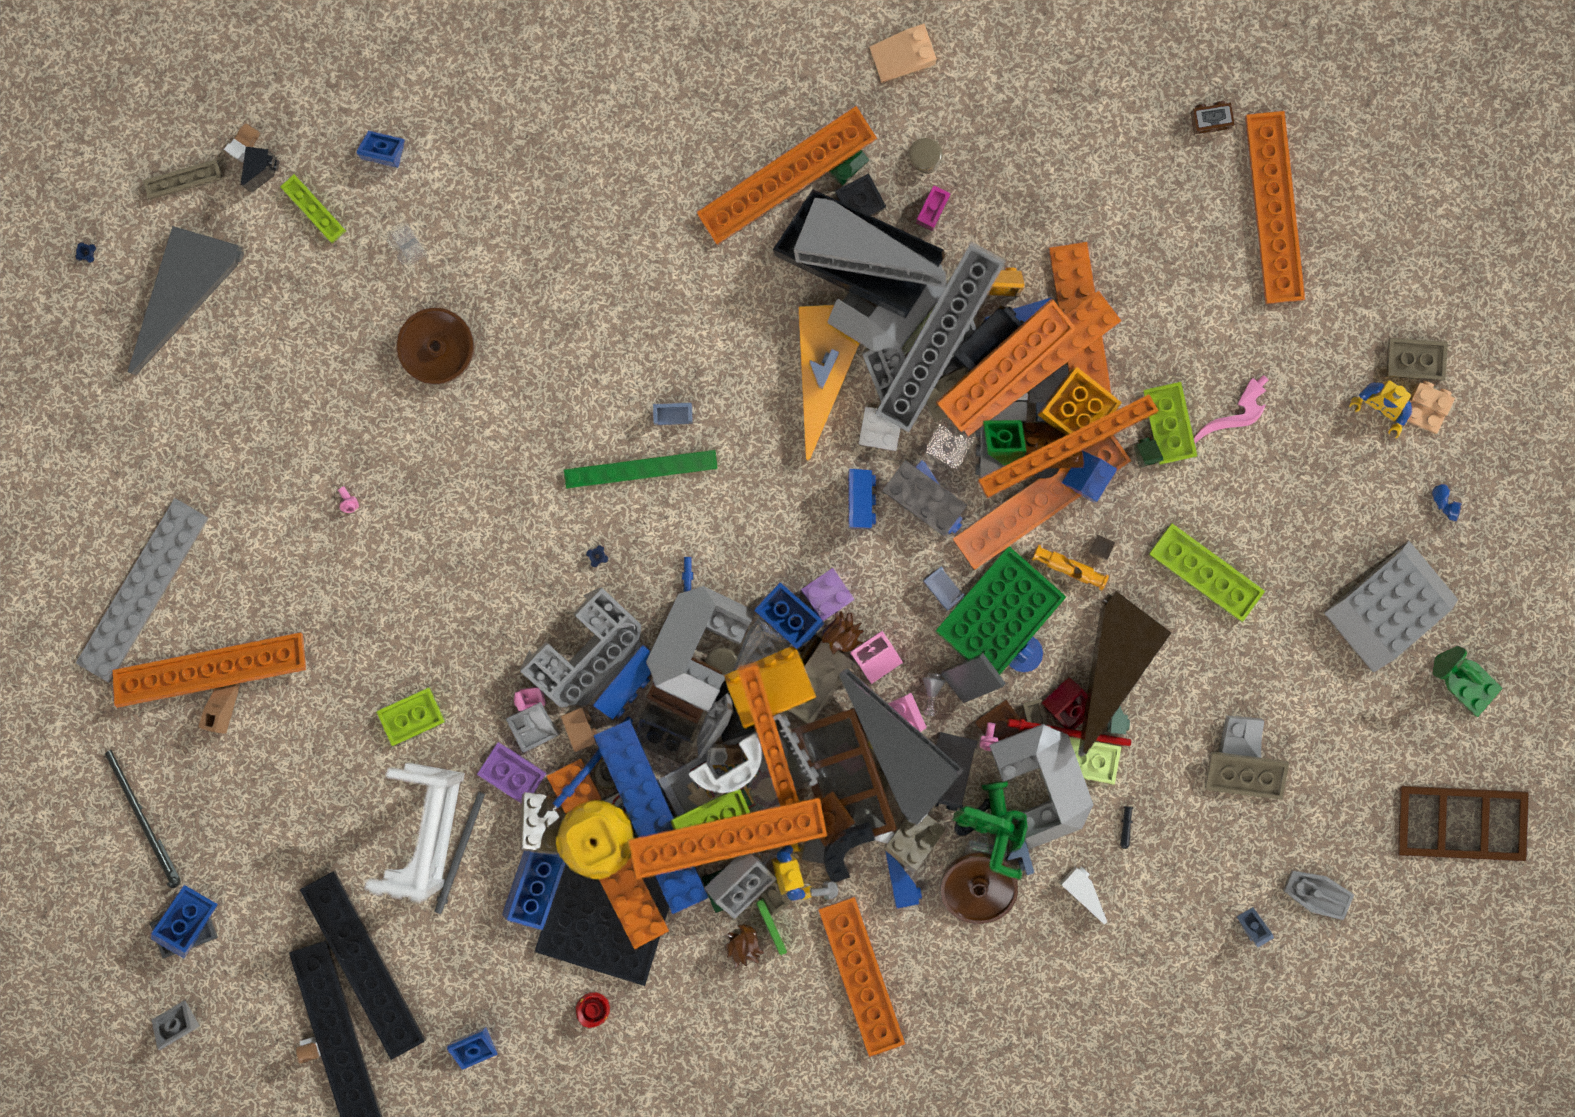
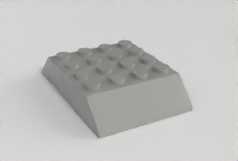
M1407 541L1326 610L1324 614L1370 670L1376 672L1396 659L1453 609L1458 599L1413 544Z

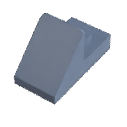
M832 349L830 353L826 352L822 363L825 364L824 366L811 360L809 361L818 387L823 389L838 357V351Z
M1024 840L1022 847L1013 853L1009 852L1005 859L1008 861L1021 857V860H1018L1021 871H1025L1026 875L1034 873V869Z
M1253 907L1237 916L1248 938L1254 942L1257 948L1274 939L1272 932Z

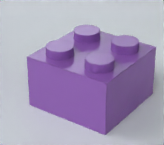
M834 568L801 589L823 621L855 600Z

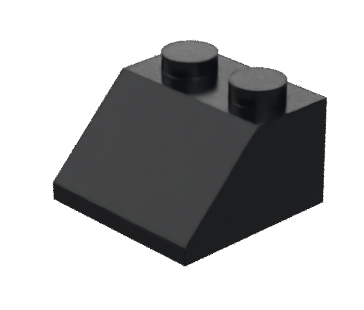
M245 147L241 185L249 192H254L273 178L275 171L279 169L277 157L269 149Z

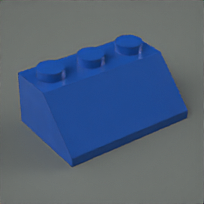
M849 469L848 471L849 529H872V525H876V513H872V505H876V494H872V486H876V475H872V470Z
M781 582L754 610L796 649L810 640L824 625L823 620Z

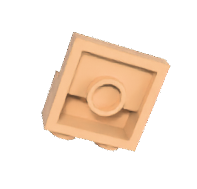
M1428 381L1419 382L1416 384L1409 399L1412 405V414L1407 421L1438 434L1445 416L1448 415L1455 398L1451 396L1452 393L1448 390L1441 389L1439 391L1434 389V384Z

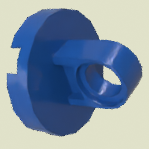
M1032 637L1011 661L1009 666L1019 672H1029L1037 668L1043 658V649L1040 642Z

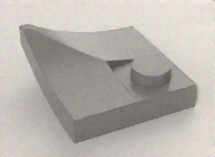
M541 702L506 718L523 753L560 735L559 730L548 716Z
M1226 715L1219 752L1261 758L1264 720L1262 718Z

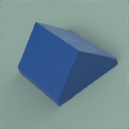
M368 131L357 149V155L362 160L398 168L405 139Z
M486 1027L454 1040L447 1046V1050L462 1070L498 1055Z

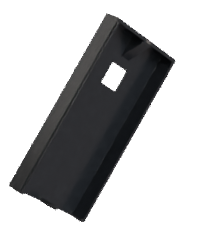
M812 189L774 246L773 252L775 256L906 318L927 284L796 262L794 248L814 199H827L838 203L937 267L940 266L945 258L944 249Z

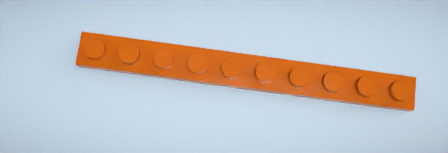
M1148 394L980 478L978 483L988 498L1158 413L1159 410Z
M757 662L737 667L779 805L799 802Z

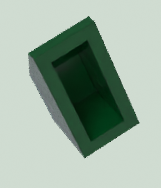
M1148 437L1138 440V444L1134 445L1139 468L1157 464L1164 460L1155 440L1150 441Z

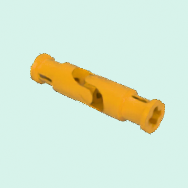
M1039 544L1032 556L1033 561L1038 560L1045 563L1047 567L1063 572L1085 584L1090 583L1097 586L1101 591L1104 589L1109 578L1107 574H1100L1094 571L1092 567L1073 559H1068L1058 552L1048 551ZM1075 566L1078 567L1082 572L1079 574H1075Z

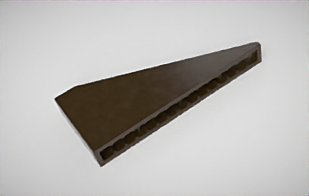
M1117 591L1111 595L1108 593L1102 600L1104 605L1100 609L1078 751L1080 757L1088 753L1172 633Z

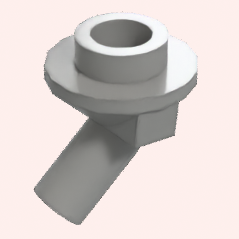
M831 880L825 881L822 888L811 889L812 897L824 896V899L829 900L836 898L838 895V887Z

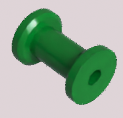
M1008 781L981 785L984 791L988 790L991 815L1002 818L1008 812L1006 811L1003 788L1008 786Z

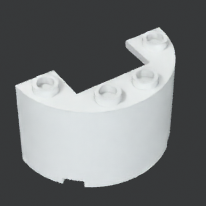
M755 732L739 743L748 758L742 764L719 777L713 766L707 761L692 770L689 775L701 787L718 793L732 792L742 788L756 775L763 761L764 753L758 733Z

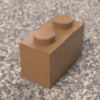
M583 707L561 716L574 752L597 744L594 735L598 732L596 728L592 729L589 721H592L589 710L585 711Z

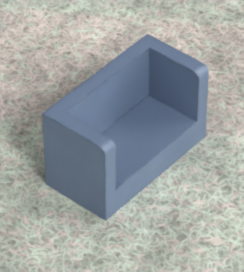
M692 403L653 404L654 425L693 424Z
M942 566L923 580L924 584L946 611L965 597L964 593L957 588L944 572Z

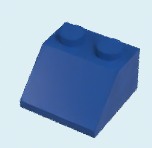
M1082 450L1084 467L1070 468L1062 484L1089 501L1096 503L1114 476L1117 468Z

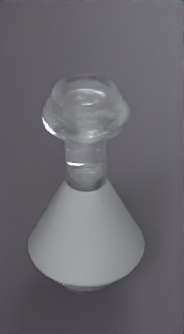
M927 673V677H923V682L928 699L926 709H922V711H924L923 715L935 716V713H937L934 710L935 697L944 685L945 680H942L941 674Z

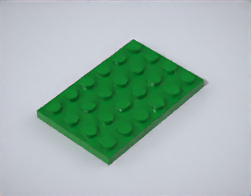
M1009 546L934 632L966 660L983 653L1000 675L1064 601L1066 596Z

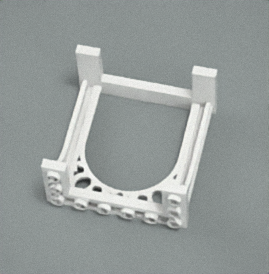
M406 763L404 770L388 769L386 777L428 784L419 839L414 857L405 869H387L384 874L385 880L369 879L366 882L365 889H370V893L382 895L383 892L391 893L390 896L394 898L408 896L411 901L422 902V900L427 899L443 888L445 879H442L457 796L460 782L464 780L465 773L413 763Z

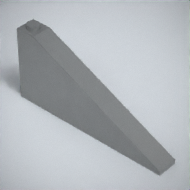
M814 199L794 248L796 262L946 287L945 271L838 203L827 199Z

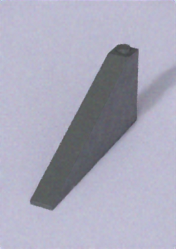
M172 226L128 373L137 375L237 267L238 262H242L244 256L243 248L236 244Z
M847 668L839 674L902 813L906 815L905 817L909 822L918 825L964 770Z

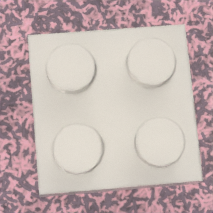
M865 407L859 445L896 451L900 427L875 414L876 408Z

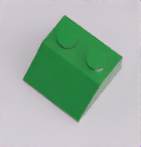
M1021 420L983 421L988 455L1003 465H1008L1026 455Z

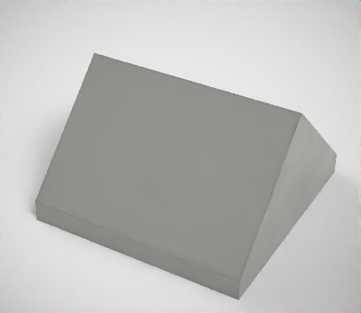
M185 1000L152 1019L157 1049H163L200 1026Z

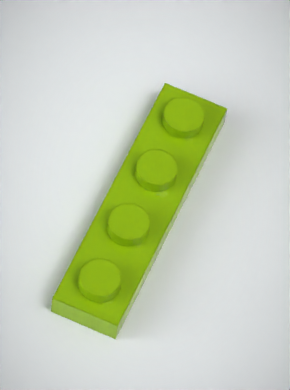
M295 174L280 186L332 244L346 232L342 225Z

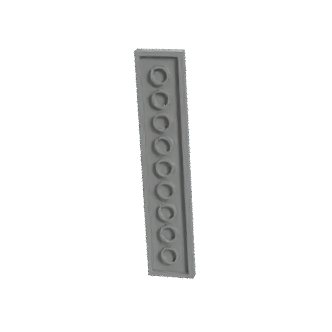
M174 498L76 661V664L108 683L111 682L113 679L112 670L119 669L209 517Z

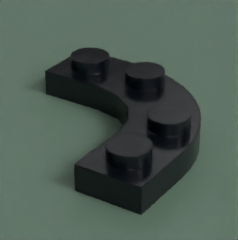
M869 822L839 832L831 839L828 847L825 848V869L830 880L834 883L850 878V872L844 861L845 854L858 845L875 840V835Z

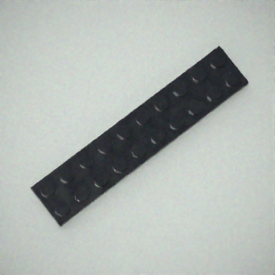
M334 870L301 888L300 891L390 1060L425 1042L426 1039L336 871Z
M327 940L289 952L339 1116L382 1117Z

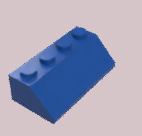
M641 646L593 704L595 708L612 720L615 717L619 719L626 711L623 707L627 702L631 704L638 696L636 694L637 690L640 687L644 689L650 682L648 677L651 675V671L646 661L651 650L647 646Z
M523 851L502 913L506 920L543 930L566 864L559 854Z

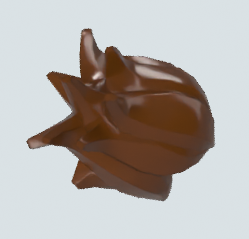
M842 611L839 614L836 612L834 621L822 632V643L830 645L833 655L839 649L844 652L852 651L857 645L863 643L857 640L859 635L864 632V630H859L862 622L853 625L852 613H847L844 619Z
M738 925L741 934L732 932L727 934L730 942L725 945L727 958L732 957L735 969L738 968L740 962L747 967V960L758 963L760 956L756 954H764V951L758 946L757 932L752 926Z

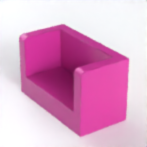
M933 186L916 220V224L933 232L951 193Z

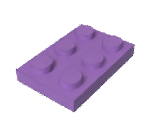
M498 742L477 775L522 804V794L524 792L535 793L547 773Z

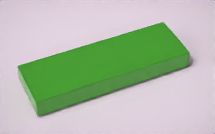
M764 898L757 900L756 904L779 955L787 953L785 944Z

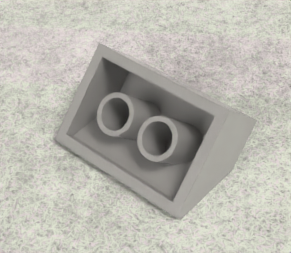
M753 853L737 856L704 889L722 909L735 919L777 878Z

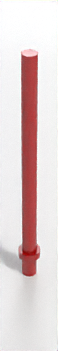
M1008 719L1007 726L1018 728L1021 731L1041 725L1026 722L1025 719ZM1047 725L1057 731L1068 734L1069 737L1081 738L1080 730ZM1100 734L1096 740L1129 747L1132 742L1128 738Z

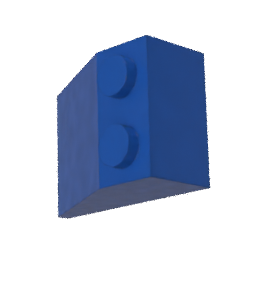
M184 885L151 933V940L185 959L218 904Z

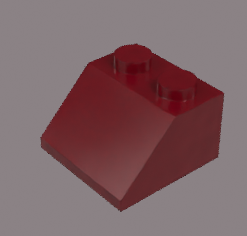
M1068 677L1042 704L1063 728L1075 730L1083 723L1087 694L1074 680Z

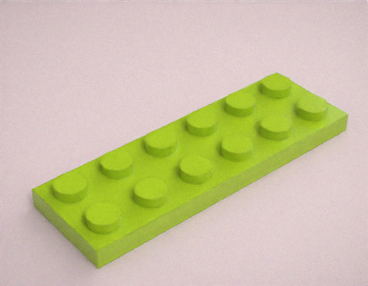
M1173 523L1168 526L1149 553L1151 557L1240 622L1246 619L1265 592V590Z

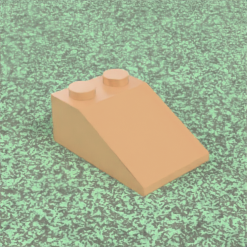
M925 24L906 29L869 47L881 83L933 66L937 60Z

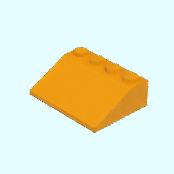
M794 646L756 661L773 716L816 698L803 661ZM732 671L724 675L725 681L743 727L747 728L755 723L739 671Z

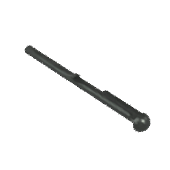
M112 750L107 751L104 754L169 881L166 885L169 888L178 887L181 879L161 840L157 841L147 819L141 811L143 808L138 803Z

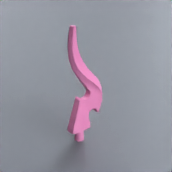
M1264 375L1258 381L1252 378L1237 403L1239 406L1244 407V413L1215 419L1207 423L1194 436V442H1198L1202 437L1213 431L1248 426L1257 421L1264 411L1265 405H1257L1256 398L1266 391L1262 386L1268 379Z

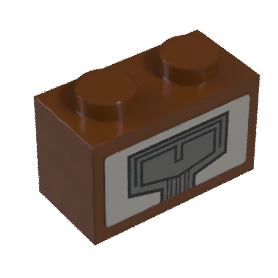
M1218 101L1213 103L1212 106L1200 104L1196 105L1190 112L1194 135L1232 129L1235 125L1231 102Z

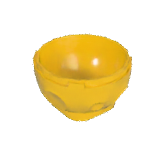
M593 800L577 805L566 814L558 829L556 847L559 856L572 871L584 877L603 879L619 871L631 857L628 840L635 838L632 823L623 810L607 801ZM591 838H595L597 840L596 845L590 844Z

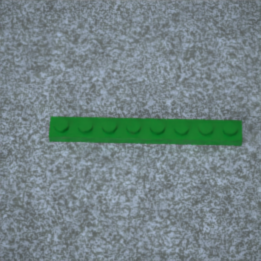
M716 450L564 469L566 489L715 470L718 469Z

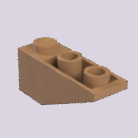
M241 683L214 689L203 709L198 728L215 733H227Z

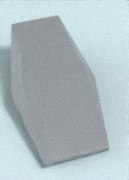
M724 695L718 702L713 704L707 713L697 736L699 758L705 755L728 725L733 711L731 695Z
M1293 870L1283 889L1285 893L1310 912L1344 920L1354 897L1353 893L1326 876Z

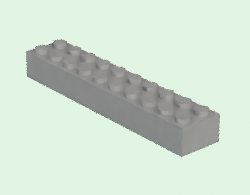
M971 241L875 414L910 432L1006 260Z

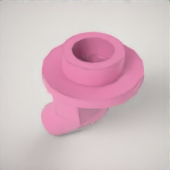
M344 486L339 488L338 492L344 500L340 503V510L352 513L358 509L359 503L357 498L351 497Z
M990 722L987 724L986 735L980 738V747L986 751H991L990 744L998 742V738L993 737L995 724Z

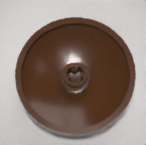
M427 308L413 314L401 327L397 338V354L401 365L413 378L426 384L441 385L454 381L467 370L474 354V339L467 323L456 313L443 308Z
M973 853L962 856L952 862L943 873L940 883L942 902L946 909L961 921L972 924L994 922L1004 917L1013 908L1017 900V878L993 872L989 868L991 854ZM1003 860L1002 866L1011 868L1009 864Z

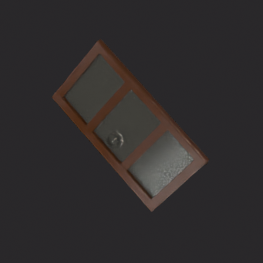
M853 707L847 711L791 729L792 733L795 732L800 741L797 744L800 751L804 749L809 757L807 761L809 767L814 766L819 775L816 778L818 783L811 786L814 798L819 797L821 801L829 793L834 792L855 821L853 826L869 822L875 837L897 830L864 730Z
M1400 786L1398 855L1527 861L1528 792Z

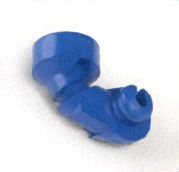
M1445 484L1435 486L1432 491L1434 502H1436L1439 510L1442 509V512L1447 515L1449 520L1457 522L1462 503L1453 501L1451 504H1448V497L1450 495L1448 486Z

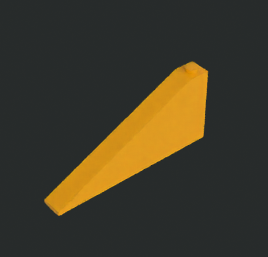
M834 305L799 307L806 461H810L860 345L859 342L828 324V319ZM833 349L838 351L839 354L823 389L818 387L809 361L811 360L824 366L825 364L822 363L826 352L830 353Z

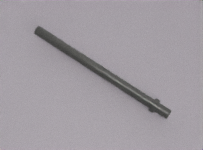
M477 793L442 892L437 897L438 902L434 912L442 914L445 904L448 903L447 898L485 797L484 793Z

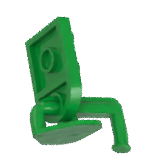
M1455 646L1438 654L1434 659L1432 674L1439 679H1445L1449 692L1474 716L1479 717L1503 688L1478 663L1465 659L1467 651L1464 648Z
M964 806L956 811L952 820L958 822L959 826H970L976 828L975 830L979 833L985 834L988 832L996 835L989 868L993 872L1020 880L1022 877L1021 869L1015 870L1002 866L1008 839L1011 840L1009 852L1013 853L1022 847L1028 828L1026 814L1012 810L1000 818L968 806ZM1012 818L1019 820L1016 827L1011 823Z

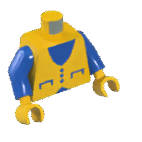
M1389 380L1383 383H1370L1359 394V397L1351 399L1349 406L1351 407L1353 404L1358 405L1355 409V412H1358L1364 401L1392 421H1396L1397 423L1393 424L1388 431V434H1390L1392 430H1396L1398 434L1395 438L1399 437L1402 432V425L1406 424L1412 414V405L1409 401L1411 394L1403 386H1398Z
M798 843L785 846L777 852V858L771 859L780 894L787 893L788 898L792 901L805 900L812 897L810 892L812 887H804L798 861L791 855L793 852L801 851Z

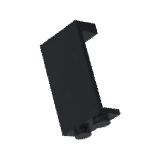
M1000 305L954 352L953 356L970 372L1017 330L1024 321H1019L1015 317L1017 313L1010 306Z
M939 732L936 746L964 771L937 802L936 807L939 804L947 805L946 809L952 811L963 808L962 803L974 751L978 744L977 740Z

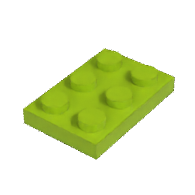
M430 687L376 711L391 746H395L445 723V719Z

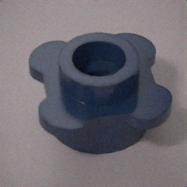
M80 242L76 249V259L92 263L95 259L94 251H96V246Z
M598 545L593 550H588L586 553L587 557L591 560L592 567H598L599 564L607 563L609 560L608 556L604 553V547Z

